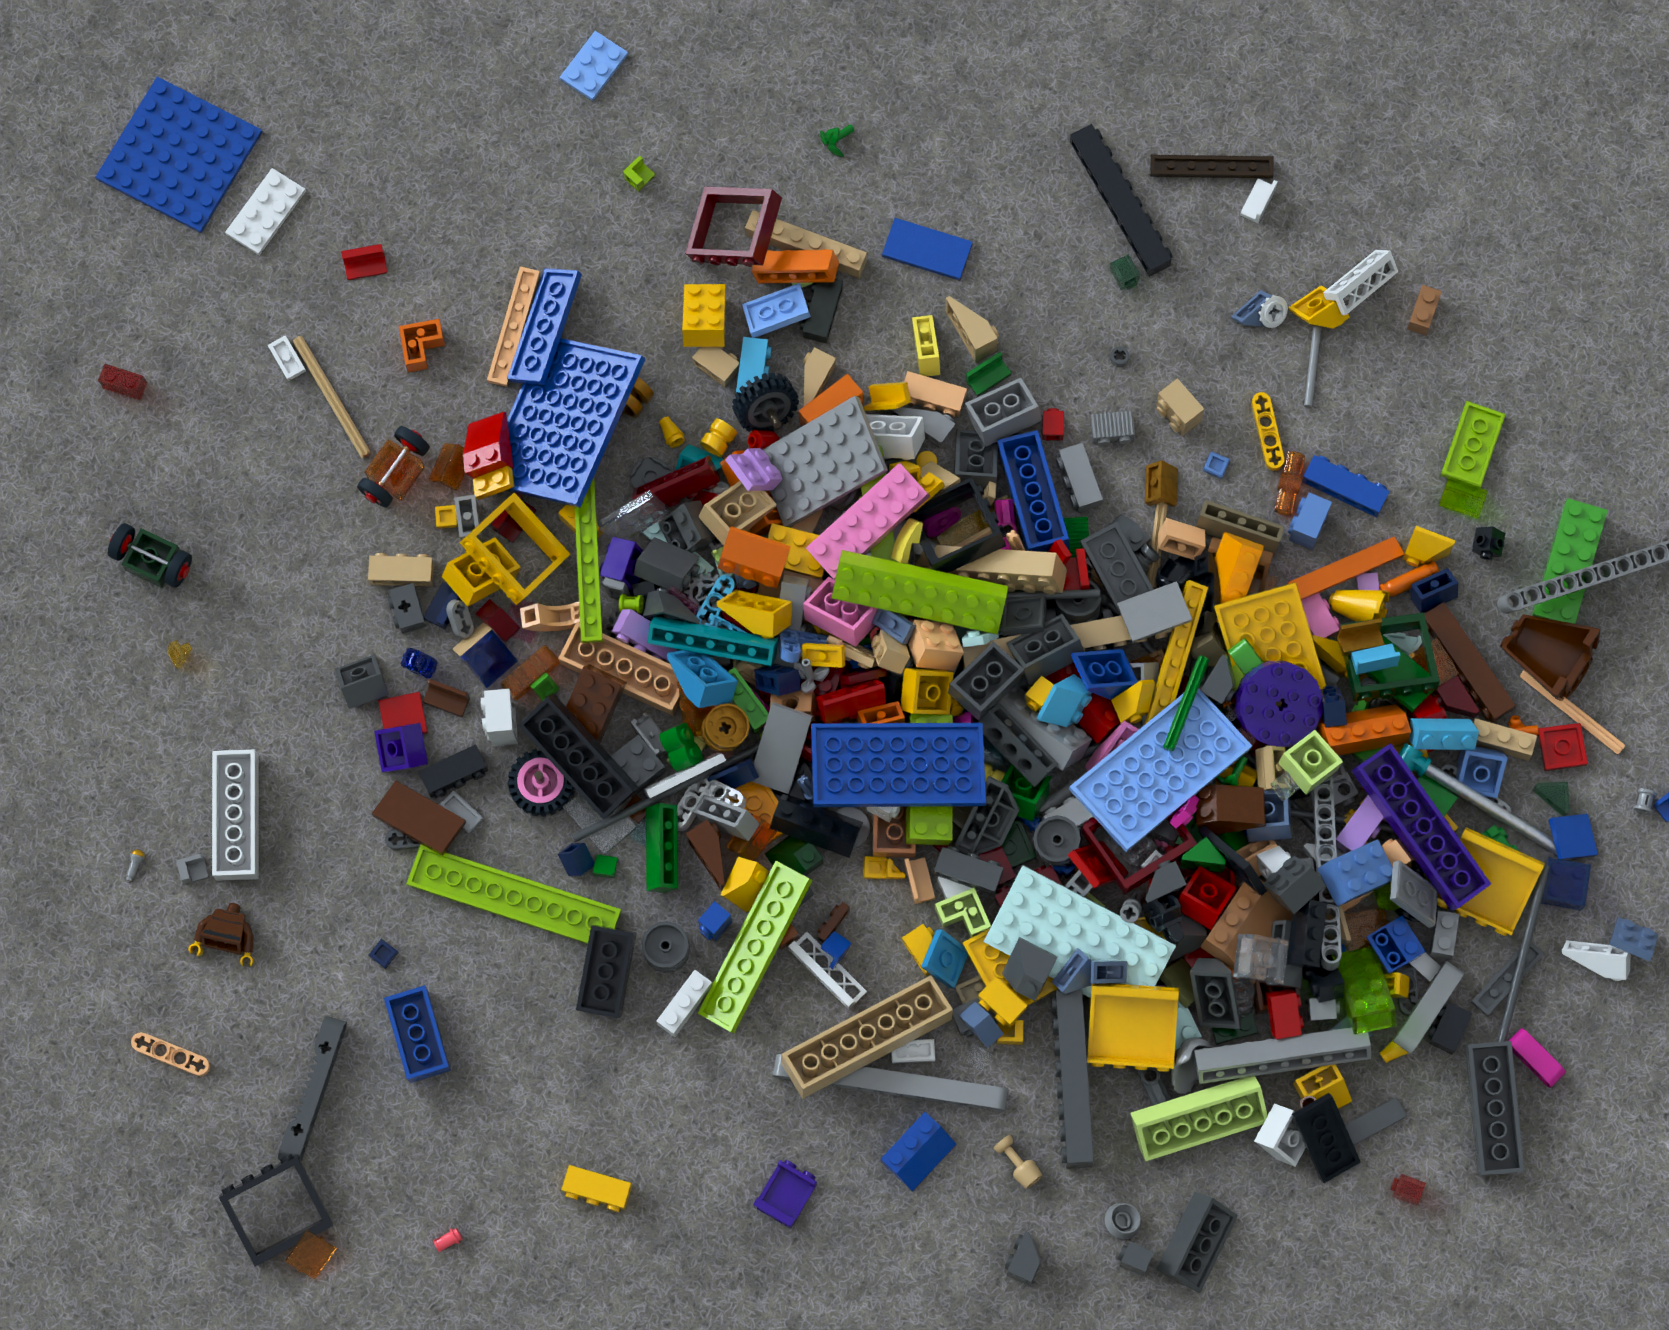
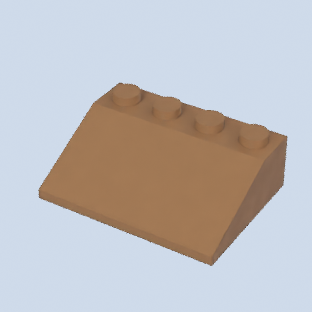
M1243 882L1200 947L1254 984L1269 962L1273 921H1292L1293 913L1278 904L1268 891L1261 896Z

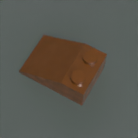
M1214 784L1205 786L1196 794L1199 798L1196 805V824L1198 828L1205 825L1215 835L1266 826L1264 788Z
M705 820L688 831L686 837L688 843L722 892L725 886V876L719 840L721 835L714 822L710 824L708 820Z

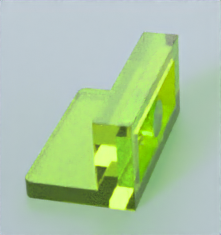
M1447 479L1439 506L1478 519L1488 491L1482 488L1479 490Z

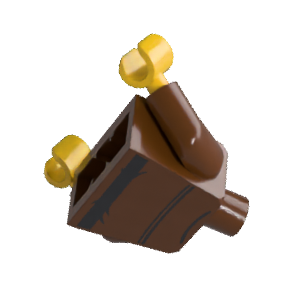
M230 903L227 910L215 909L212 915H208L200 921L194 936L195 943L189 946V953L192 954L196 946L199 949L197 956L203 954V947L239 955L244 952V956L240 959V964L243 966L244 959L248 957L251 960V967L254 964V959L250 956L251 952H253L254 935L250 924L245 921V915L239 913L241 907L236 903Z

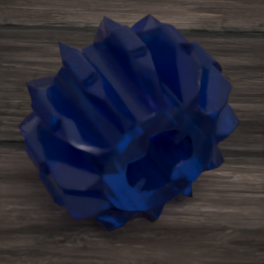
M407 648L400 664L403 668L424 678H431L432 674L436 671L438 662L435 658L414 648Z

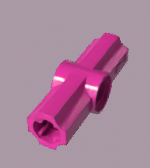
M1013 499L995 500V514L999 520L997 526L1002 525L1004 527L1008 525L1011 530H1015L1017 533ZM1004 537L1006 546L1001 549L1012 550L1007 538Z

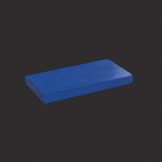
M894 218L882 257L960 281L973 241Z

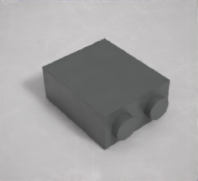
M654 537L638 557L634 575L676 594H680L684 588H688L692 576H697L700 569L698 565L699 556Z

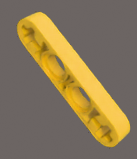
M1259 392L1252 399L1253 414L1265 465L1269 470L1277 471L1284 464V454L1271 399L1268 394ZM1258 398H1262V401H1266L1264 403V411L1269 410V412L1261 413L1260 404H1256L1258 402ZM1268 417L1271 420V425L1268 427L1262 426L1260 419ZM1271 436L1276 440V444L1274 446H1267L1264 439ZM1278 449L1274 454L1275 458L1280 459V461H1278L1277 465H1274L1273 462H1269L1272 459V453H1267V451Z

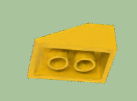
M734 590L717 601V607L753 634L761 635L762 638H774V636L791 626L792 601L740 590Z

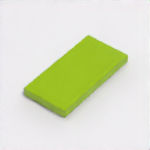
M1466 401L1440 476L1480 490L1506 414Z

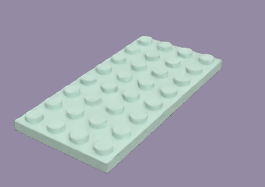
M1022 865L983 941L1010 956L1019 937L1058 956L1049 974V977L1053 979L1077 948L1084 952L1091 961H1127L1126 983L1115 984L1156 986L1176 947V944L1170 943L1166 939L1133 922L1123 921L1120 915ZM1092 985L1082 988V994L1091 998Z

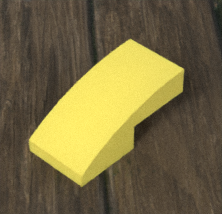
M912 518L907 520L897 536L891 559L900 563H908L912 543L919 544L922 522Z

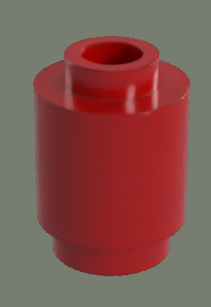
M754 430L748 437V445L750 448H760L763 450L777 442L779 437L773 431Z

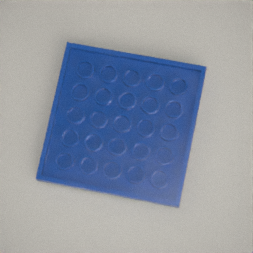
M156 77L95 178L202 233L261 136L262 129Z

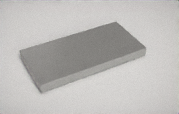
M775 702L771 704L753 764L759 778L751 782L786 794L790 793L813 715Z

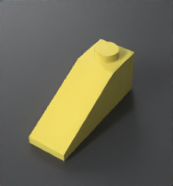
M933 316L912 317L919 374L926 377L941 375Z

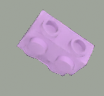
M747 448L743 454H730L725 459L747 491L774 490L783 480L780 471L771 464L769 456L760 448Z

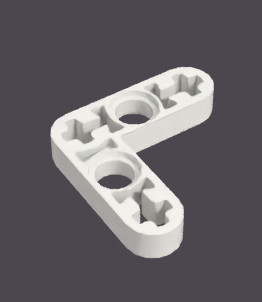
M705 778L689 786L678 803V819H684L683 822H678V831H685L690 827L696 817L693 810L703 795L742 809L746 806V799L739 791L717 780L708 782V779ZM701 783H702V784H705V783H706V786H705V787H703V786L700 787L699 785H700ZM718 789H724L721 797H714ZM729 796L734 800H739V802L733 804L729 800ZM695 798L696 804L693 807H687L688 801Z

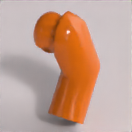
M1514 715L1510 717L1508 722L1509 728L1538 736L1537 725L1525 726L1519 716Z

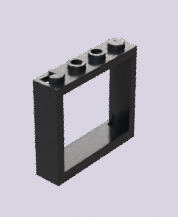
M972 477L935 494L915 513L913 512L907 517V519L912 518L921 522L974 497L992 531V534L938 558L922 528L919 543L933 570L949 573L1006 546L1003 539L1006 537V533L1002 525L997 526L999 520L994 511L990 512L992 507L988 498L982 497L984 495L981 485L976 486Z
M289 1154L280 1159L281 1163L275 1166L269 1164L260 1169L261 1173L256 1176L250 1174L242 1178L241 1184L235 1187L231 1184L222 1189V1194L219 1195V1199L254 1266L333 1226V1222L297 1154L294 1156ZM295 1166L322 1219L256 1253L229 1199Z

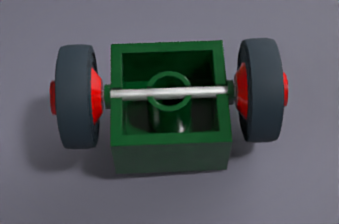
M126 523L121 524L111 537L107 552L108 556L117 561L124 558L121 565L125 571L160 588H163L165 583L177 588L189 573L192 555L180 550L178 545L142 528L134 540L135 528Z

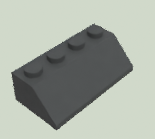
M1194 1192L1156 1270L1168 1278L1200 1293L1238 1215L1214 1198Z

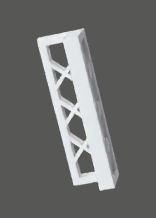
M1373 251L1324 291L1325 299L1336 301L1341 315H1347L1398 273L1391 251ZM1388 263L1390 271L1385 274L1383 273L1384 266ZM1375 273L1377 275L1375 283L1372 285L1370 284L1371 276ZM1362 284V294L1357 295L1358 286ZM1349 295V304L1346 306L1343 298Z
M808 932L797 942L793 941L788 946L789 951L848 1010L867 993L839 963L833 970L829 967L834 958L823 951L821 945ZM806 939L813 944V953H806L800 947ZM816 956H825L828 959V968H821L815 962ZM830 971H840L843 974V983H836L830 977ZM845 986H855L860 993L852 999L845 992Z

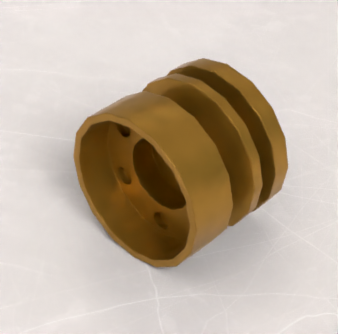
M729 703L720 704L713 708L704 718L701 726L702 738L705 744L714 751H732L747 737L750 728L749 719L746 713L737 705ZM722 725L724 728H728L726 734L724 733V731H719Z

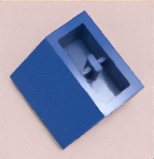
M1403 915L1366 936V939L1388 974L1406 966L1425 953V950Z

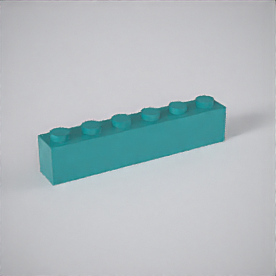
M655 616L649 624L647 643L772 666L776 659L778 639L762 638L761 635Z

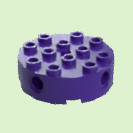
M1267 661L1253 668L1241 679L1235 693V713L1241 726L1252 738L1270 746L1289 747L1298 743L1317 728L1323 713V695L1317 681L1306 669L1286 661ZM1276 702H1282L1281 706H1276Z

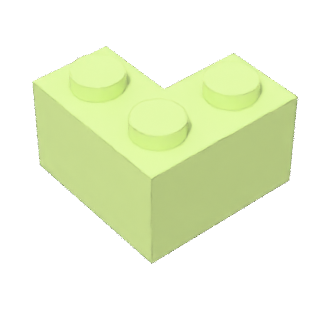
M975 888L935 903V910L943 928L963 920L970 938L991 928Z

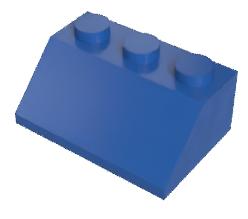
M924 1112L881 1158V1163L913 1192L956 1146V1143L932 1117Z

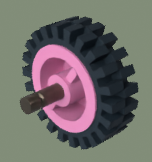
M533 749L531 753H528V751L523 753L524 756L522 758L519 756L516 759V764L513 763L511 766L512 770L508 775V786L512 799L520 809L522 808L527 814L532 813L533 816L538 814L544 817L549 813L551 815L555 814L557 810L560 812L563 806L569 803V798H572L573 789L575 788L542 751Z

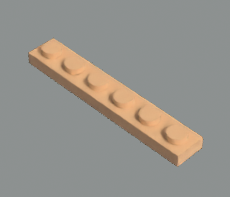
M521 266L519 268L488 374V383L508 387L509 380L507 377L540 277V271Z

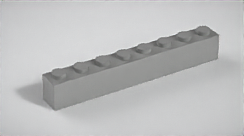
M1366 1025L1324 1032H1312L1282 1039H1266L1194 1050L1195 1065L1199 1084L1368 1060L1371 1059V1043Z

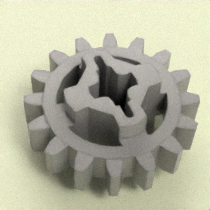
M708 572L707 577H704L702 573H699V579L692 577L693 584L690 583L688 586L689 590L684 591V595L687 597L685 603L690 604V611L695 609V615H697L707 598L703 594H709L719 578L718 574L711 577L710 572ZM725 582L721 583L722 586L719 590V592L721 591V595L726 587L729 588L728 586H724L726 584ZM696 589L698 594L695 596V599H693V594ZM717 598L709 600L711 607L718 608ZM707 611L704 618L707 617V614H711V612Z

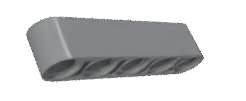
M1446 960L1396 1034L1393 1042L1411 1054L1463 977L1464 972Z

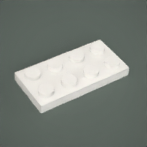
M272 168L226 230V235L260 256L305 194L306 189Z

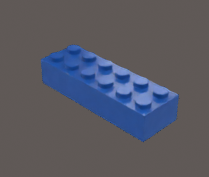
M1038 430L997 440L998 452L1011 498L1013 499L1026 551L1048 552L1055 540L1062 539L1068 550H1070L1068 533Z

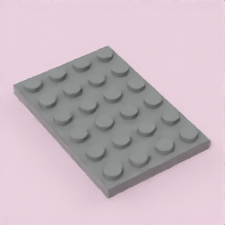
M853 396L763 449L769 456L771 464L780 471L783 479L770 492L774 502L777 504L776 507L783 525L789 528L888 471L858 396Z

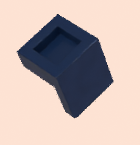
M571 843L558 854L568 876H582L595 864L585 843Z

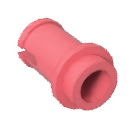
M451 1228L450 1232L434 1239L433 1242L437 1250L442 1252L455 1243L460 1244L459 1241L462 1240V1236L457 1228L454 1230Z

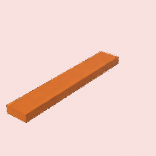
M1394 536L1289 581L1287 584L1296 582L1301 600H1304L1401 558L1404 552Z

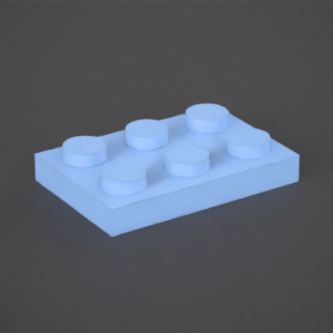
M594 31L562 73L560 80L591 101H594L628 56V52Z
M800 283L742 304L752 338L811 317Z

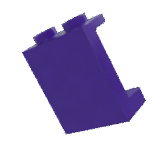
M779 1160L775 1171L753 1206L791 1229L817 1186V1181L814 1180L815 1176L805 1170L803 1173L796 1170L797 1166L789 1160H785V1162Z

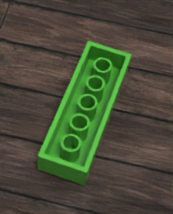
M1569 498L1566 499L1541 582L1592 566L1608 510ZM1582 575V580L1586 583V578ZM1563 581V585L1567 589L1568 585ZM1545 586V592L1549 595V589ZM1585 589L1534 605L1532 616L1575 624Z

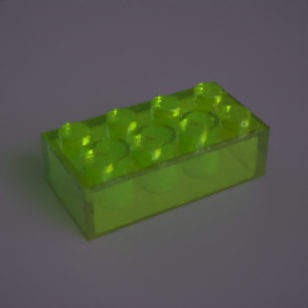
M1370 946L1342 952L1338 967L1345 982L1342 1001L1353 1034L1396 1026L1395 1006L1373 948ZM1332 955V958L1335 961L1337 958L1334 955Z

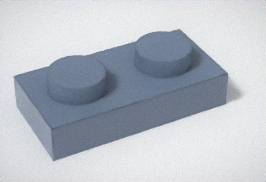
M878 609L872 621L873 624L902 644L908 643L916 626L899 613Z

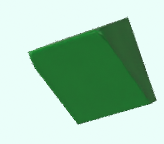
M597 855L593 875L615 879L618 857Z

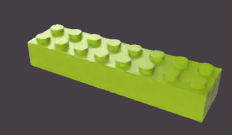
M842 550L832 599L998 635L1008 586Z

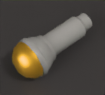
M138 849L130 853L131 863L126 874V880L131 882L136 875L139 864L145 859L143 851Z

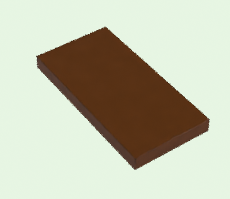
M396 780L372 812V816L441 856L444 855L466 824L465 819Z

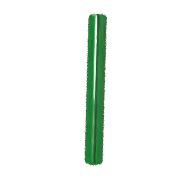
M1200 655L1196 661L1163 745L1166 750L1174 751L1209 663L1207 657Z

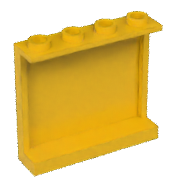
M1466 827L1460 840L1491 882V885L1456 909L1455 913L1465 918L1471 916L1481 926L1487 927V925L1495 928V932L1503 936H1507V934L1512 935L1545 863ZM1438 893L1437 905L1447 909L1448 906Z
M1092 983L1087 1063H1091V1066L1104 1067V1064H1112L1114 1068L1120 1069L1126 1068V1066H1135L1137 1070H1147L1148 1067H1155L1157 1071L1163 1072L1169 1071V1068L1174 1069L1179 988Z

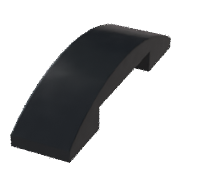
M1211 552L1194 557V577L1200 579L1201 585L1208 587L1194 637L1211 631L1217 618L1214 606L1220 604L1219 575Z

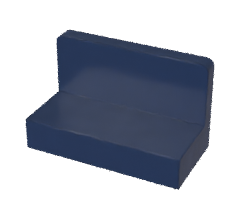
M441 584L424 615L425 620L444 630L450 622L446 611L448 603L454 599L461 601L448 584Z
M751 758L707 779L710 782L718 778L721 783L734 789L759 778V775Z

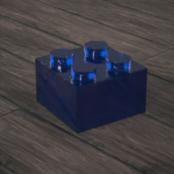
M1548 857L1545 865L1549 866L1550 869L1541 904L1582 911L1586 905L1591 865Z

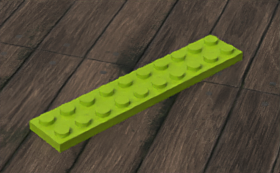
M421 844L406 883L407 886L588 944L591 925L616 928L622 911L619 908L446 852L441 856Z

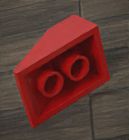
M501 412L468 424L463 460L465 473L470 477L477 478L506 466L514 469L506 412Z

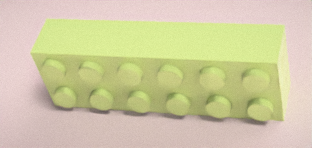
M1255 1076L1239 1078L1130 1113L1139 1149L1145 1161L1263 1125L1268 1116L1261 1086Z

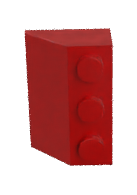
M877 679L815 697L821 720L825 724L840 723L841 719L846 717L854 719L858 717V711L886 704L884 683Z

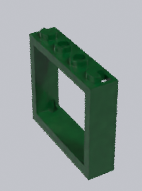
M1424 612L1381 618L1380 632L1383 635L1419 630L1430 677L1361 686L1351 655L1344 656L1354 702L1362 700L1369 702L1376 698L1390 699L1397 695L1407 697L1419 692L1428 694L1429 691L1438 689L1440 680ZM1358 622L1344 623V624H1341L1340 626H1342V625H1347V624L1358 623Z

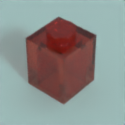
M1400 1174L1398 1178L1394 1177L1390 1188L1393 1191L1392 1197L1417 1206L1426 1183Z

